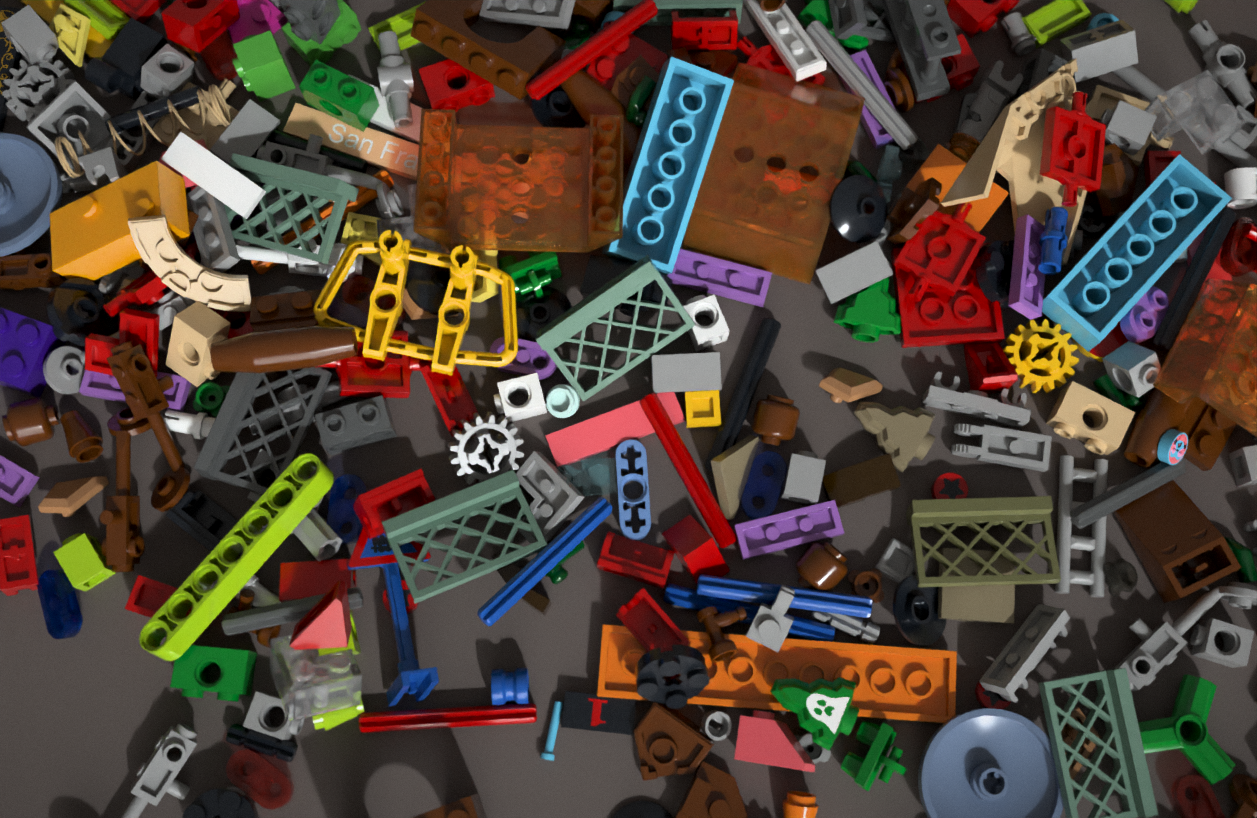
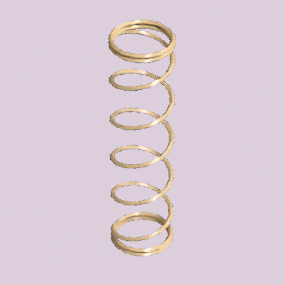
M215 84L209 85L208 93L213 106L212 109L199 89L197 90L202 117V127L198 133L192 131L186 125L172 102L168 99L167 104L172 122V140L169 143L163 142L154 133L141 111L138 110L137 113L143 134V148L139 153L133 152L123 142L111 121L108 120L115 154L117 155V138L131 154L141 156L146 148L145 126L155 139L166 146H170L175 140L176 134L174 114L190 133L200 136L205 126L203 102L223 126L230 125V113L221 91ZM78 130L84 155H87L86 148L90 153H93L81 131ZM63 136L56 137L55 150L65 172L72 178L83 176L85 171L83 169L81 172L77 155L70 142ZM61 142L65 146L66 150L70 155L74 167V172L70 168L64 156Z

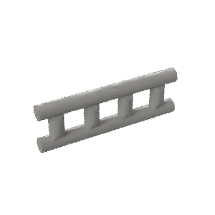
M1063 455L1060 456L1056 549L1061 581L1055 583V593L1069 594L1070 583L1090 585L1091 597H1104L1107 516L1092 523V537L1071 535L1070 511L1085 503L1073 501V481L1093 483V498L1107 491L1108 460L1095 459L1094 470L1074 468V457ZM1071 549L1091 551L1090 571L1070 569Z

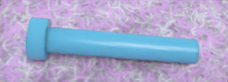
M554 702L544 753L541 752L540 755L541 759L554 761L555 755H553L563 707L562 702Z

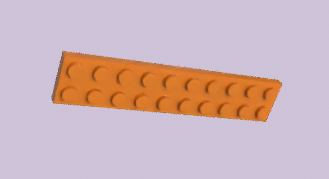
M603 624L597 697L650 701L637 693L635 674L637 662L647 651L625 626ZM680 630L691 642L689 646L702 653L710 679L708 685L699 694L687 700V704L792 712L783 708L770 692L776 679L796 678L809 684L818 678L833 682L840 677L856 683L851 704L859 707L857 717L945 723L955 716L957 651L785 638L779 652H776L747 638L746 635L723 634L725 639L732 640L735 643L738 652L729 659L713 663L708 655V650L712 645L708 633Z

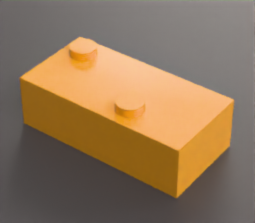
M156 160L51 212L52 271L67 279L83 278L95 281L142 258L130 233L129 218L166 215L168 226L176 242L190 236L184 178Z

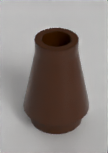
M72 410L63 414L60 422L63 426L69 455L76 458L80 463L92 461L100 456L103 452V439L85 421L80 412Z

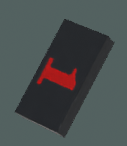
M565 691L561 727L633 735L636 700L597 697V694Z

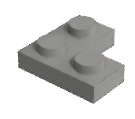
M534 450L516 472V476L523 488L534 498L529 507L547 543L584 499V496L541 452ZM523 517L522 522L527 523L525 517ZM518 528V531L530 544L536 542L533 533Z

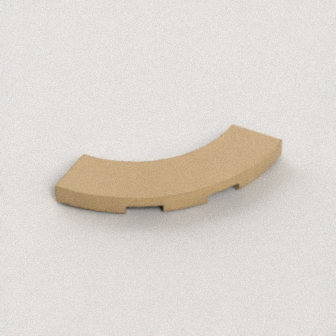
M166 215L128 219L132 239L143 261L150 266L161 278V281L170 289L184 298L188 297L194 301H200L210 308L236 312L251 311L252 298L248 275L220 273L193 260L174 239L168 226Z

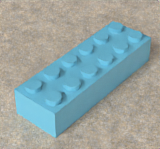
M672 56L663 64L602 254L633 263L649 255L660 274L667 275L673 272L734 83L733 79Z
M1179 154L1043 299L1042 312L1054 323L1060 324L1062 330L1070 333L1071 337L1089 352L1107 336L1226 206L1232 197Z

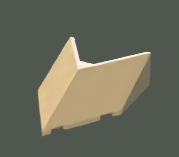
M1077 59L1070 60L1005 106L941 202L946 207L988 198L996 171L999 172L1009 182L1014 230H1016L1017 218L1026 214L1045 226L1047 209L1051 210V207H1061L1068 211L1065 229L1068 241L1066 248L1062 252L1061 265L1068 262L1087 191L1078 188L1076 206L1066 207L1062 205L1064 186L1057 180L1040 175L1046 109L1058 106L1071 111L1072 94L1079 92L1076 91V83L1073 78L1074 73L1078 72Z

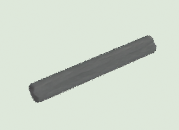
M1181 459L1176 465L1161 462L1070 511L1071 523L1075 524L1078 528H1084L1183 475L1186 472L1185 461Z
M359 587L347 589L349 609L361 608L364 601L361 589ZM325 594L225 614L221 622L225 635L229 636L300 621Z

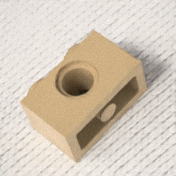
M200 301L174 315L165 365L196 387L208 379H215L221 372L215 371L212 366L211 344L228 339L231 323Z
M1071 381L1061 390L1046 424L1052 426L1054 432L1068 439L1075 438L1085 443L1084 446L1089 451L1100 455H1108L1119 448L1135 412ZM1083 414L1089 415L1093 419L1094 428L1088 427L1084 423Z

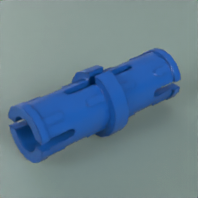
M1051 207V210L1047 209L1044 232L1039 238L1041 257L1038 269L1041 273L1047 275H1055L1056 272L1059 273L1061 271L1062 252L1067 246L1068 238L1065 234L1068 211L1061 207Z

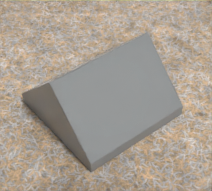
M75 80L25 126L57 158L55 150L56 137H65L72 145L77 158L84 156L78 130L81 131L93 152L104 149L112 137L105 125V119L111 116ZM61 142L64 156L70 168L74 172V167L70 155L66 150L65 146Z

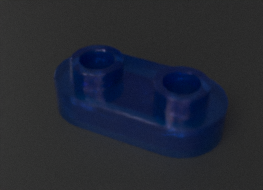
M772 451L762 452L752 463L741 497L742 510L752 519L756 520L770 516L776 507L787 470L785 460L778 453ZM766 465L771 466L774 474L772 476L764 475L762 467ZM755 497L761 498L764 501V507L755 508L752 505V499Z
M352 474L342 475L337 478L331 487L327 524L342 539V545H350L357 542L363 528L353 508V504L357 497L368 492V489L358 476ZM348 489H356V496L353 499L345 498V493ZM346 522H351L352 530L347 534L342 533L341 526Z
M63 569L46 570L39 578L38 594L47 630L54 639L73 638L79 633L83 623L75 588H73Z

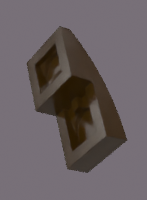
M890 453L823 476L822 479L828 501L835 500L837 508L864 501L868 497L895 490L901 486Z
M495 554V555L493 556L492 560H494V559H496V558H498V557H500V556H498V555ZM512 563L497 571L504 582L508 583L522 568ZM531 589L521 598L522 601L544 616L552 604L548 598Z

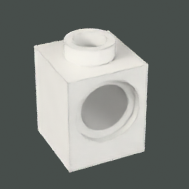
M698 295L689 299L683 307L695 322V326L689 329L688 333L696 352L727 341L730 330L715 295L706 298L705 295ZM699 315H707L712 319L713 323L709 326H701L696 322L695 318Z
M537 373L497 383L499 393L493 395L498 415L505 413L508 423L547 413ZM517 392H523L528 395V400L523 405H513L510 402L512 395Z

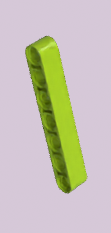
M304 453L295 458L147 622L139 636L141 647L165 661H173L182 656L330 490L334 482V475L330 468L312 453ZM313 471H316L311 478H308ZM292 497L291 501L284 506L285 502ZM267 525L266 529L260 533L261 529ZM242 552L241 557L235 561L238 554ZM217 580L216 585L211 589V585ZM192 608L190 614L186 617V613ZM166 636V640H165L164 643L160 646L161 641H162L163 638Z

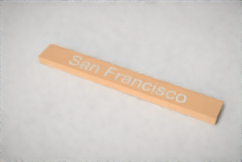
M295 103L283 130L284 133L307 141L310 134L323 138L322 146L366 160L369 165L473 201L482 196L494 198V208L525 219L529 218L539 193V186L368 127L362 132L322 111Z

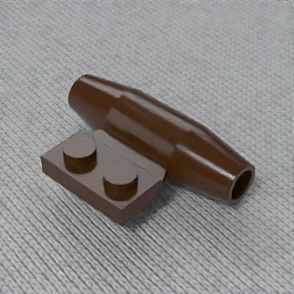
M641 55L616 77L611 91L583 69L560 84L581 118L608 148L629 167L643 126L637 127L633 122L630 123L625 117L629 96L643 75L653 79L656 85L659 74ZM655 88L642 106V110L648 112Z
M320 289L255 296L251 300L250 324L253 332L212 343L210 348L211 362L215 371L267 373L318 367L356 356L358 354L356 332L354 327L318 325L313 308L321 293Z
M1188 342L1163 371L1165 380L1152 389L1138 413L1124 451V456L1130 462L1141 467H1149L1158 457V443L1161 437L1168 430L1175 429L1186 433L1188 436V446L1183 456L1185 459L1202 471L1211 470L1237 425L1239 417L1234 408L1216 395L1200 394L1213 356L1212 351L1205 345L1198 342Z

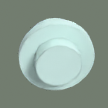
M556 385L546 395V407L557 418L570 417L579 408V395L570 385Z

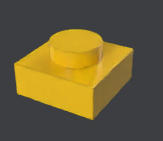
M719 390L685 392L686 428L716 427L721 425Z

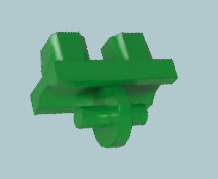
M543 243L531 246L528 250L529 258L518 262L516 257L512 255L499 259L500 270L508 273L514 280L515 295L518 293L523 295L533 291L537 299L544 297L541 287L551 284L552 280L562 276L554 249L548 250Z
M863 721L857 732L856 739L871 748L865 759L849 751L840 768L855 779L854 782L859 787L869 792L881 766L884 767L878 779L887 784L893 772L903 776L906 768L898 763L903 753V750L893 746L889 757H886L897 736V733L893 731L894 728L885 723H882L880 727Z

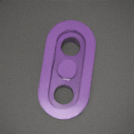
M1151 286L1120 320L1121 330L1129 341L1141 343L1154 336L1169 307L1168 297L1163 291Z
M504 336L492 343L489 353H501L504 350ZM518 338V352L514 360L505 366L495 368L499 371L519 376L537 373L539 380L549 378L555 372L557 365L546 350L543 351L537 342ZM537 359H544L546 365L543 368H537L534 366V362Z

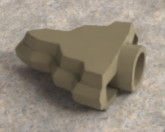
M860 401L854 411V415L862 427L875 435L877 447L886 454L890 453L894 467L900 472L907 468L908 463L913 457L922 461L936 438L928 433L936 414L921 407L914 411L904 406L889 409L880 403Z

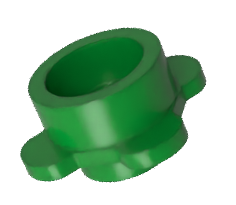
M211 380L205 381L196 392L193 408L197 412L207 411L212 413L214 417H217L230 387L227 385L220 387ZM215 396V401L211 402L210 397Z

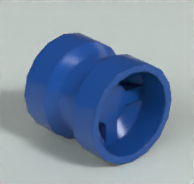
M528 667L516 668L514 672H506L504 669L491 670L493 705H504L507 701H515L517 704H529Z

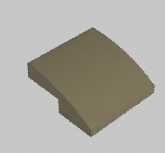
M955 548L939 549V553L951 563L962 553L961 550ZM973 550L987 563L996 553L995 551ZM1002 554L991 565L1002 575H1011L1015 571V565ZM967 555L956 566L967 576H976L982 569ZM939 563V577H941L947 569ZM1015 585L949 586L938 588L939 619L965 622L980 621L1006 625L1014 624Z

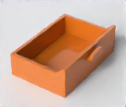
M938 144L906 187L915 192L920 183L933 177L942 183L941 193L938 196L935 195L940 201L939 208L936 211L952 215L958 204L944 207L941 202L967 163ZM993 182L988 198L969 201L972 204V209L969 211L964 222L972 230L980 233L1009 192ZM968 202L965 203V205L963 206L961 212H963V210H964V208L966 207V205L968 204Z

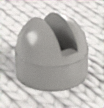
M719 710L707 712L702 717L700 723L703 733L715 741L728 737L732 729L730 717ZM711 719L722 725L719 731L709 725Z

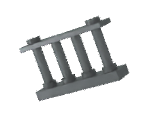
M882 0L916 101L948 94L950 84L941 59L961 54L962 49L944 0Z

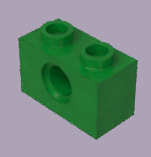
M318 60L314 61L299 85L308 105L364 132L380 106L373 87Z
M191 645L182 656L174 661L170 687L182 689L181 696L203 698L204 691L217 692V700L239 702L240 695L251 696L257 653L249 650ZM218 664L221 669L220 678L211 684L207 678L208 669L212 665Z

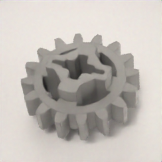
M51 58L43 63L39 61L32 66L22 59L19 61L21 69L11 68L9 70L13 78L4 79L3 83L9 89L3 91L2 95L8 100L6 103L7 107L22 122L27 119L30 123L74 81V74L61 60L54 62ZM23 103H27L29 106H33V105H34V108H33V107H28V106L24 105Z
M488 411L485 419H481L478 413H474V422L469 423L467 420L462 419L461 423L464 429L462 431L452 430V434L457 441L448 442V448L455 452L448 456L451 464H458L454 471L458 476L465 474L464 479L467 484L470 485L475 479H477V483H481L506 473L510 468L519 470L520 467L515 462V458L524 457V453L516 447L524 442L520 436L515 435L518 429L514 424L506 426L508 420L505 416L501 415L495 421V416L492 412ZM488 429L497 430L505 436H493L488 432ZM474 434L469 444H466L469 437ZM483 439H485V441L490 445L487 454L488 461L485 458V456L482 455V452L484 451L483 446L485 445ZM506 455L504 460L500 463L502 457ZM468 463L471 465L479 464L483 466L484 470L474 469Z

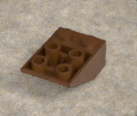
M1174 480L1114 511L1116 518L1164 603L1181 599L1241 568L1224 536Z

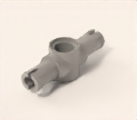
M1203 20L1201 24L1199 22L1193 26L1188 33L1203 53L1202 58L1206 62L1204 67L1206 79L1215 85H1222L1223 88H1228L1238 104L1244 109L1255 104L1257 91L1246 77L1247 72L1243 68L1245 63L1243 50L1234 44H1227L1225 41H1221L1207 20Z
M386 31L378 35L382 58L379 63L380 67H377L381 96H385L386 100L390 102L394 126L396 128H407L413 124L409 100L412 96L411 92H414L410 63H406L405 59L401 57L397 34L392 31Z
M339 379L328 383L315 414L322 412L323 407L351 397L339 396ZM305 384L298 385L302 394L314 390L313 386L308 388ZM294 386L278 394L279 404L298 396ZM308 399V400L305 401L306 404H307V407H308L309 402H310L311 399ZM302 403L282 411L288 425L301 421L305 414ZM275 405L256 412V414H259L265 410L275 407ZM278 413L259 421L263 431L283 424ZM315 415L311 423L316 421ZM255 423L249 425L253 435L259 433Z

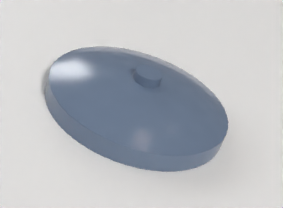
M0 133V257L24 249L45 233L50 227V213L60 208L63 192L60 172L46 151L34 141L11 133Z
M981 708L962 712L942 724L934 732L924 748L918 770V789L923 809L928 818H1060L1064 804L1051 742L1048 736L1027 718L1011 711L995 708Z

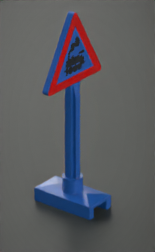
M362 528L347 568L349 570L373 567L383 568L399 656V663L397 664L399 675L386 692L388 706L396 705L404 693H415L416 702L424 701L439 682L437 667L420 669L419 660L415 659L399 567L385 533L369 539L365 529ZM411 541L399 547L404 556L417 560L423 545ZM427 552L423 562L429 561L431 558L429 552Z

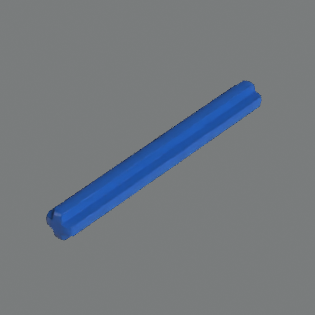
M599 497L478 610L477 615L480 620L487 626H492L611 514L612 505L603 497Z
M701 574L698 577L696 590L697 594L754 603L763 602L772 605L781 585ZM788 586L795 590L790 608L868 618L872 612V599L870 597Z
M671 583L666 586L663 597L666 603L696 611L716 606L718 613H722L743 606L747 619L738 620V622L751 625L759 609V606L732 599L699 595L697 590ZM790 615L794 617V621L787 635L806 640L833 642L835 628L833 626Z

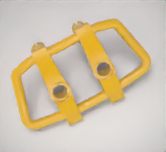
M392 230L384 231L380 235L379 240L353 241L345 248L314 304L313 312L319 326L354 327L357 341L364 343L363 357L384 361L387 352L432 361V372L452 376L456 364L502 367L512 362L518 352L516 295L513 278L508 273L488 263L478 261V254H473V251L467 246L466 250H463V245L455 247L451 255L412 247L410 239H405L404 241L397 231L392 235ZM380 253L382 264L375 287L370 295V309L366 330L330 317L327 313L328 307L357 255ZM409 260L450 269V280L443 304L439 309L435 348L392 339L398 318L403 311L402 301ZM476 275L484 276L501 285L504 350L501 353L460 350L465 333L470 325V309ZM385 296L396 300L394 307L389 310H382L377 306L378 301ZM458 311L464 316V319L460 324L451 325L445 321L446 315L449 312Z

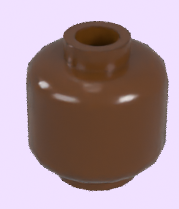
M768 394L767 399H760L757 402L751 428L755 433L761 435L760 442L780 446L781 440H791L794 438L800 416L799 408L793 405L794 400Z
M40 397L10 404L7 414L2 415V422L7 437L10 441L15 440L21 446H28L53 438L54 426L60 424L55 406H47L46 402Z
M825 541L823 544L814 542L795 564L797 572L801 575L797 581L804 588L832 592L848 572L847 565L845 564L847 557L828 541Z

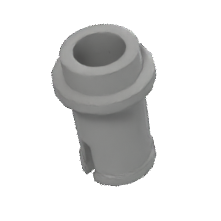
M1019 12L1009 14L1001 21L1002 27H1004L1013 44L1011 46L1013 52L1023 56L1035 49L1036 37L1029 33Z

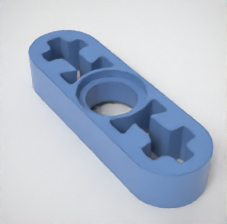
M625 440L616 449L620 530L626 538L638 541L645 538L651 528L647 454L645 447L639 441ZM633 448L635 454H640L641 457L635 459V472L642 470L643 475L630 473L625 476L621 475L622 471L628 473L629 470L628 460L621 458V455L627 453V449ZM627 482H639L643 487V494L637 499L627 498L623 493V487ZM645 504V509L638 508V519L642 522L645 521V526H641L638 533H633L632 527H626L625 525L626 522L631 521V508L624 510L623 505L636 507Z

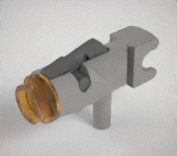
M1001 60L995 61L986 69L977 85L979 88L976 93H967L962 97L953 135L950 139L951 146L949 151L963 161L968 162L1009 99L1016 94L1023 81L1022 74H1017L1012 81H1005L1001 76V70L1004 66Z

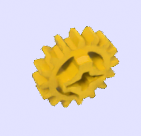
M1033 319L1026 324V328L1020 324L1014 330L1015 334H1010L1005 340L1010 346H1006L1003 351L1009 357V361L1016 370L1018 378L1021 379L1019 388L1022 389L1027 384H1030L1032 393H1036L1043 386L1045 392L1049 393L1054 389V385L1060 388L1066 383L1065 378L1069 379L1074 375L1075 371L1071 366L1076 365L1079 362V358L1071 356V353L1078 347L1077 345L1068 344L1067 340L1072 336L1070 333H1066L1063 336L1059 333L1061 329L1060 324L1051 329L1047 319H1044L1039 326H1037ZM1019 350L1022 352V361L1020 360ZM1048 351L1044 358L1037 359L1034 362L1031 361L1039 353L1042 354Z

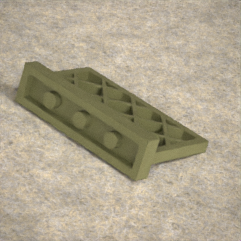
M1051 496L912 500L906 511L907 525H910L917 587L1059 583L1061 577L1050 516L1053 510ZM1027 524H1042L1044 538L1038 544L1021 532ZM992 525H1001L1012 534L1003 545L987 533ZM958 526H967L977 534L968 546L952 534ZM920 527H933L942 535L941 539L931 547L921 538ZM1015 537L1032 550L1023 562L1006 549ZM981 538L997 550L988 563L971 550ZM946 539L962 551L953 563L936 551ZM1044 543H1045V549H1046V551H1045L1043 548H1041V546H1042ZM922 549L927 552V554L924 557ZM1036 553L1048 563L1049 574H1037L1026 563ZM1000 554L1018 567L1011 575H1002L991 566ZM965 555L982 568L976 576H967L956 567ZM931 556L947 569L941 577L925 576L924 563Z

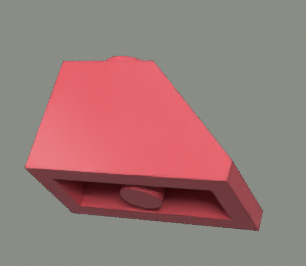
M753 710V717L740 715L735 760L815 772L814 762L787 724L774 720V713Z

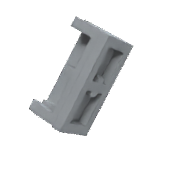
M1123 19L1060 39L1063 59L1067 61L1077 59L1078 72H1075L1073 75L1075 83L1138 63L1135 29Z
M249 99L212 146L210 152L228 165L233 153L253 157L269 135L277 129L280 120Z
M111 147L78 157L79 164L84 169L87 179L97 189L129 174Z
M878 241L815 270L831 304L894 275Z
M720 352L651 355L650 357L653 393L722 390Z

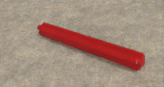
M653 0L641 1L532 79L525 87L529 96L535 100L541 99L649 21L658 13L655 2Z
M650 393L640 400V405L719 547L726 548L735 543L737 540L735 533L657 394Z
M529 703L368 712L360 714L359 729L360 732L366 733L534 723L537 720L536 704Z

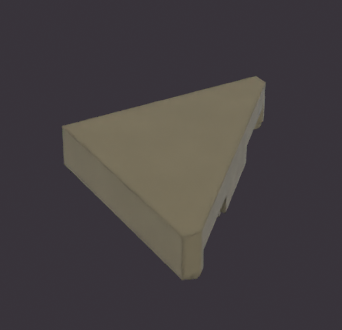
M748 435L711 460L719 505L726 519L733 520L736 516L759 444V436Z

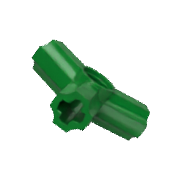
M1186 674L1182 677L1171 716L1138 722L1145 754L1179 749L1205 781L1213 785L1229 775L1236 765L1211 737L1206 725L1217 685L1201 677ZM1183 722L1190 729V735L1187 740H1184L1180 734V726Z

